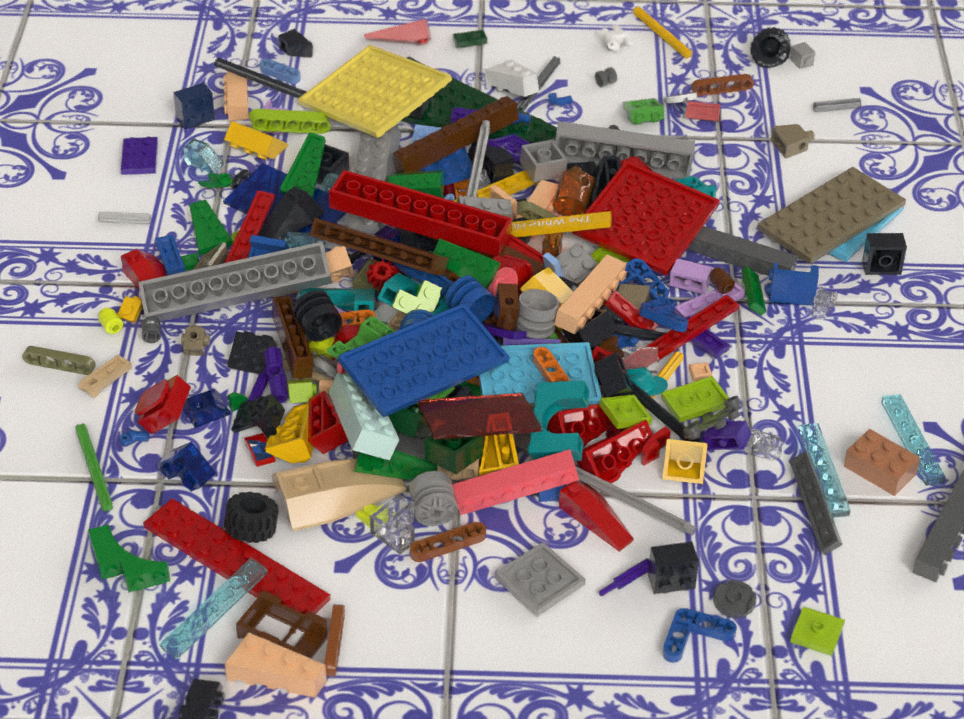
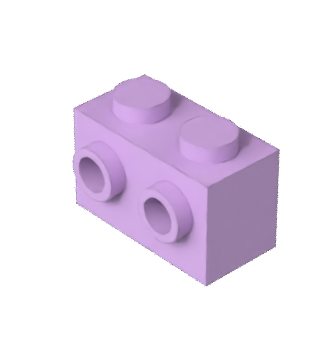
M677 259L671 270L669 286L705 294L710 284L709 274L712 271V267Z

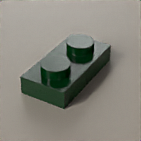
M484 30L453 34V41L457 48L479 46L488 43Z

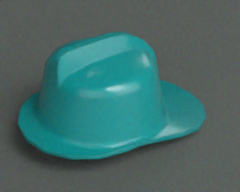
M646 367L627 369L629 379L649 396L659 395L668 387V383L664 378L653 376Z

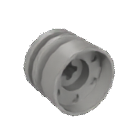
M530 289L524 291L519 297L516 329L527 331L526 337L542 339L551 336L555 330L554 323L559 305L558 298L545 290Z
M429 471L418 475L412 480L410 495L415 517L419 523L426 526H440L448 523L455 517L458 512V505L454 495L452 480L447 474L439 471Z

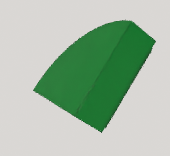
M198 253L181 256L185 272L193 270L199 261Z
M236 392L228 394L229 408L233 412L238 410L240 405L247 401L248 398Z

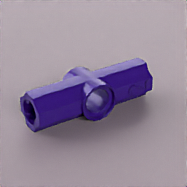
M270 347L264 352L267 367L266 373L269 379L271 394L281 404L289 399L287 377L281 349Z

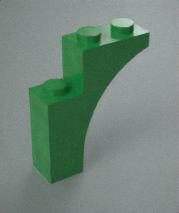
M109 524L88 530L91 547L102 580L123 574L128 593L170 582L169 568L166 561L146 560L129 553L115 540Z

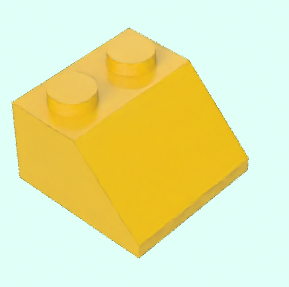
M667 439L662 479L703 484L707 443Z

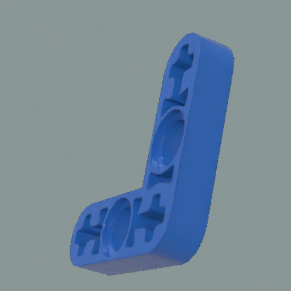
M633 259L627 263L625 271H627L628 278L624 279L623 282H619L616 291L619 289L620 284H629L636 280L639 285L650 286L649 297L651 300L668 297V289L643 260ZM644 279H651L653 284H646Z
M664 297L641 304L639 311L641 316L675 331L685 332L687 330L688 320L673 314L674 307L677 306L676 300Z
M687 608L678 609L664 643L663 657L671 663L680 661L690 633L721 641H732L736 636L737 626L729 619ZM708 622L709 624H711V626L708 628H704L700 625V623ZM676 632H680L684 635V637L676 638L673 636V634ZM673 645L677 646L676 651L674 653H670L672 651Z

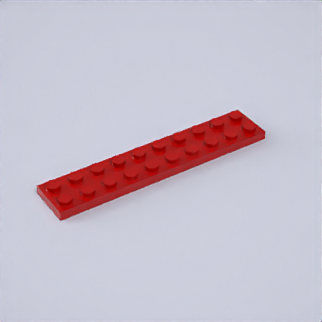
M173 498L143 522L146 530L258 598L262 591H266L281 598V604L305 615L308 612L316 614L331 600L330 594L247 543L239 541L237 538H232L224 529Z

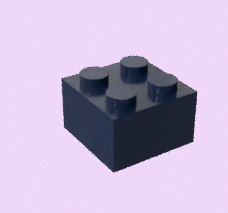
M205 83L173 92L176 120L184 130L215 120L213 94Z

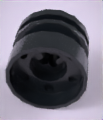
M310 291L301 296L293 306V315L301 325L306 337L311 341L317 342L329 339L341 328L342 317L325 291Z

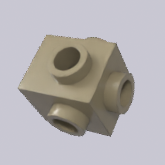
M197 325L186 327L185 334H182L181 344L185 354L205 356L206 346L210 344V335H207L205 328Z

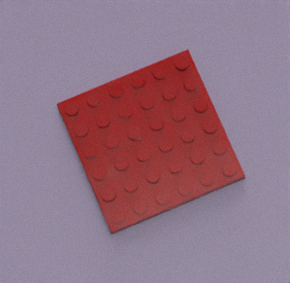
M626 160L585 212V214L611 211V227L572 231V234L627 259H641L650 269L667 276L676 260L681 258L718 208L720 200Z

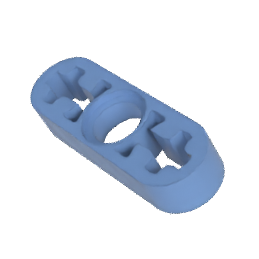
M263 59L259 63L260 71L266 75L289 84H297L301 81L300 71L271 59Z

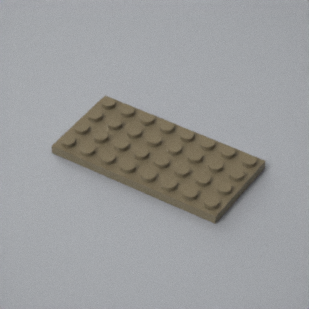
M851 167L758 223L757 229L809 264H812L903 207L906 199L855 167Z

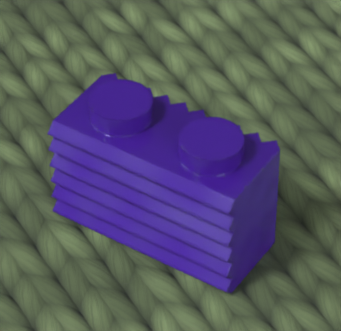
M726 420L727 425L721 429L716 430L715 427L707 429L703 436L704 442L707 443V449H745L747 442L752 437L747 421L733 420V422H728Z

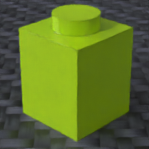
M312 379L288 380L290 403L309 402L310 398L317 395L316 384H312Z

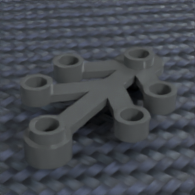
M733 396L724 401L725 408L715 415L713 412L704 414L702 416V424L699 421L689 424L683 429L684 438L694 440L704 430L715 427L717 430L726 426L724 418L728 417L729 420L738 418L740 416L738 410L741 408L739 397Z

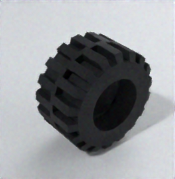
M240 492L233 495L232 498L228 499L226 505L225 531L232 538H237V540L245 541L246 543H260V541L264 542L267 539H271L276 532L279 513L278 504L269 496L258 492Z

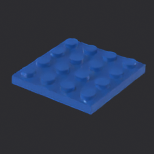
M464 147L419 171L444 170L445 186L470 179L472 162Z

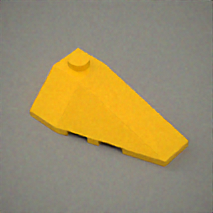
M309 402L292 408L284 418L286 422L276 428V435H271L268 438L265 447L267 453L292 464L297 462L304 463L312 458L314 446L308 441Z

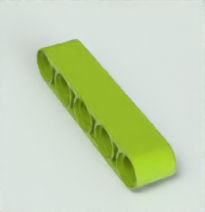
M253 109L248 115L253 128L257 131L324 134L331 129L327 116L322 112Z

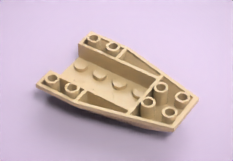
M356 459L323 462L277 472L272 475L276 490H281L286 503L287 518L292 531L335 522L363 510L365 506L375 505L407 491L403 479L354 472Z

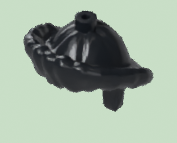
M768 27L754 37L750 44V54L755 63L763 68L782 65L789 58L791 40L784 30Z

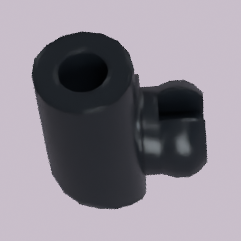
M247 169L240 171L233 178L232 189L238 190L242 180L249 181L252 173L248 172Z

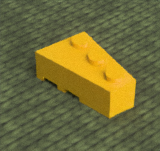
M509 414L493 416L488 419L479 476L519 465Z

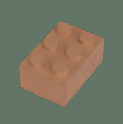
M868 429L847 449L844 467L895 496L917 475L921 457L877 432Z

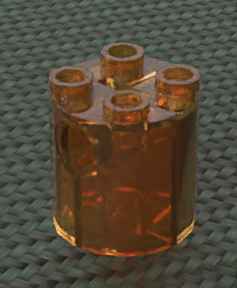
M576 166L564 171L560 175L552 205L554 210L561 216L585 214L588 209L595 178Z

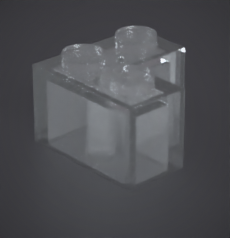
M398 494L370 516V533L398 554H402L415 542V527L411 524L414 522V504Z

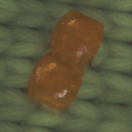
M563 232L545 234L542 242L543 255L547 252L555 258L560 255L563 246Z

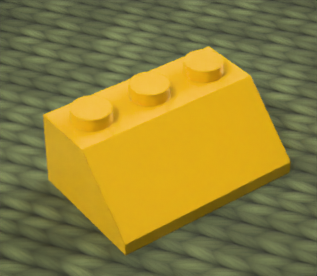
M231 121L224 140L230 142L229 146L237 149L241 146L244 148V152L249 154L256 152L258 153L257 157L264 160L267 157L275 159L288 147V143L234 121Z
M549 267L534 275L520 288L521 293L530 289H540L554 294L559 300L558 309L573 293ZM555 325V328L561 333L562 328Z

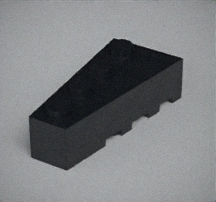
M194 678L186 695V705H182L180 708L179 719H218L219 705L222 706L225 699V692H222L221 682Z

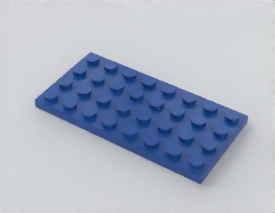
M465 303L345 352L338 356L337 361L384 418L507 363L510 357Z

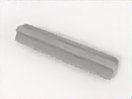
M99 212L98 220L99 222L150 224L151 214Z

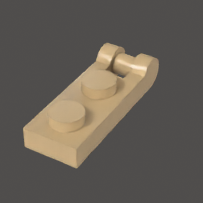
M116 355L79 382L78 388L84 392L87 391L88 395L95 398L102 389L132 369L131 362L120 355Z

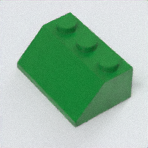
M445 171L392 173L388 176V182L443 198Z

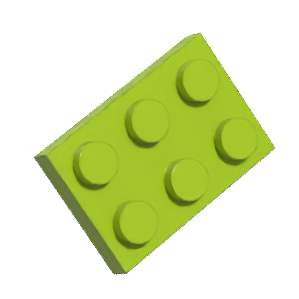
M713 376L661 393V399L680 422L702 416L708 412L724 409V401L729 398Z

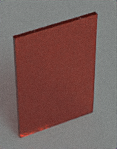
M523 393L425 399L418 402L434 439L542 432V427Z

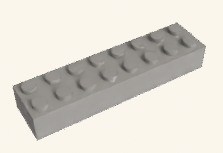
M558 121L555 143L567 158V163L594 161L597 167L602 156H618L620 161L638 156L653 172L674 179L690 176L695 150V141L561 121Z

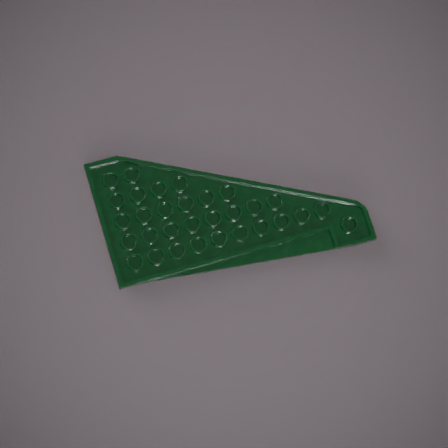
M410 56L407 57V59L420 63L419 61L413 59ZM452 78V81L435 94L432 102L428 105L427 111L424 112L422 120L408 115L401 122L443 128L446 125L452 124L451 115L454 107L479 110L499 99ZM518 109V113L531 116L529 124L523 122L509 124L488 136V139L493 140L515 134L532 144L552 139L555 141L557 127Z

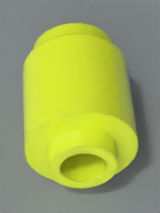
M104 308L99 312V322L107 333L116 334L122 329L123 321L115 310Z

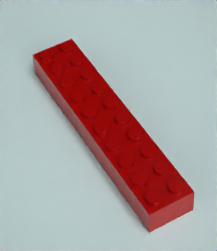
M343 170L329 191V208L438 240L440 238L455 245L493 256L501 254L511 236L513 218L347 170Z

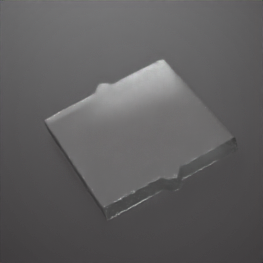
M624 347V357L622 360L626 370L646 367L651 373H657V364L660 362L658 347Z

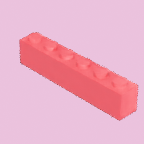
M569 449L453 484V489L460 515L561 485L570 484L578 481L579 477L571 450Z

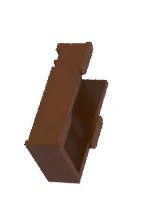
M266 591L260 593L258 598L236 623L237 638L244 639L248 633H251L310 659L313 658L328 639L327 619L312 612H308L306 615L281 604V598ZM266 615L293 627L289 629V633L282 641L269 633L255 629ZM297 629L305 634L294 647L286 642L292 634L296 633Z

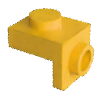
M125 296L118 312L120 319L135 324L143 309L142 299L137 296H133V298Z

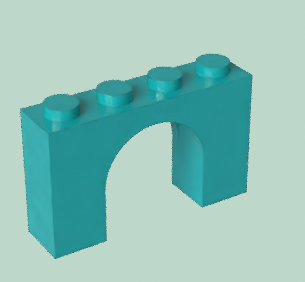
M397 273L385 282L377 299L391 306L399 289L416 297L415 286L420 284ZM439 298L433 313L434 315L449 310L445 304V298Z
M309 288L300 290L298 296L299 299L310 291L322 290L329 295L334 306L337 308L352 311L372 310L375 312L376 289Z
M584 380L538 383V389L534 393L535 408L532 409L531 441L527 445L528 454L531 455L533 460L569 449L574 461L582 460L583 441L579 434L551 433L547 431V425L551 417L561 410L588 408L590 390Z

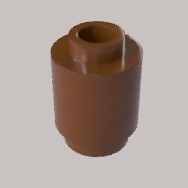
M717 267L710 272V282L721 294H726L733 290L735 281L724 269Z

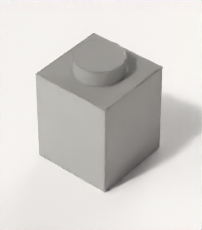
M806 42L791 46L790 60L799 69L814 65L815 51Z

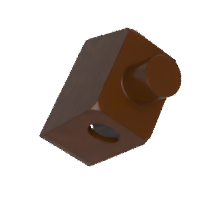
M498 283L493 308L498 328L511 330L516 327L519 313L517 284ZM509 298L508 304L505 303V299Z

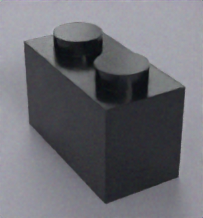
M614 353L594 363L596 367L595 375L602 383L601 391L605 398L626 396L634 392L622 357Z

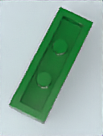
M746 266L741 271L742 281L746 289L745 294L748 299L747 305L753 312L756 311L759 315H763L767 311L759 276Z

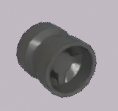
M609 67L605 71L600 70L596 72L595 80L597 85L604 87L608 83H615L617 81V74L614 68Z
M147 317L142 321V339L146 343H156L160 340L161 324L159 319Z

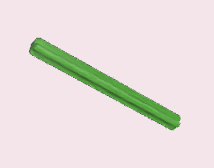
M84 423L77 424L75 427L101 508L104 512L111 511L113 503L87 427Z

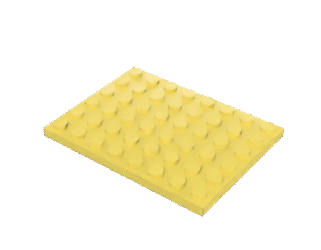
M369 44L297 100L300 105L322 112L327 117L379 138L390 128L396 126L404 117H407L413 110L420 107L427 99L433 97L441 88H444L452 81L450 74Z

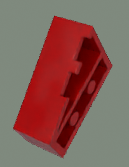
M325 391L309 399L308 441L322 454L334 450L348 441L330 395Z

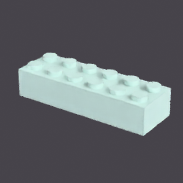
M337 372L328 393L352 450L390 460L399 438L389 416L383 418L348 373L341 374Z

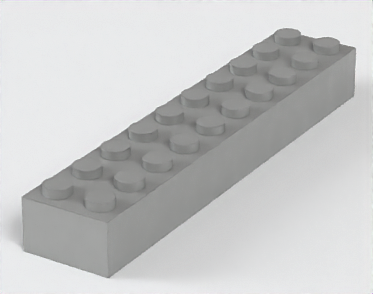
M398 125L390 128L379 138L361 131L354 173L388 182V176L395 173L396 170L393 153L399 150L401 132ZM347 213L345 226L385 238L387 224Z
M318 242L138 283L145 318L155 317L159 321L327 285L331 284L332 281L323 242Z

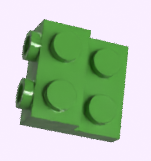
M655 98L623 102V109L627 111L628 119L633 124H642L644 121L658 122L660 119H664V106Z

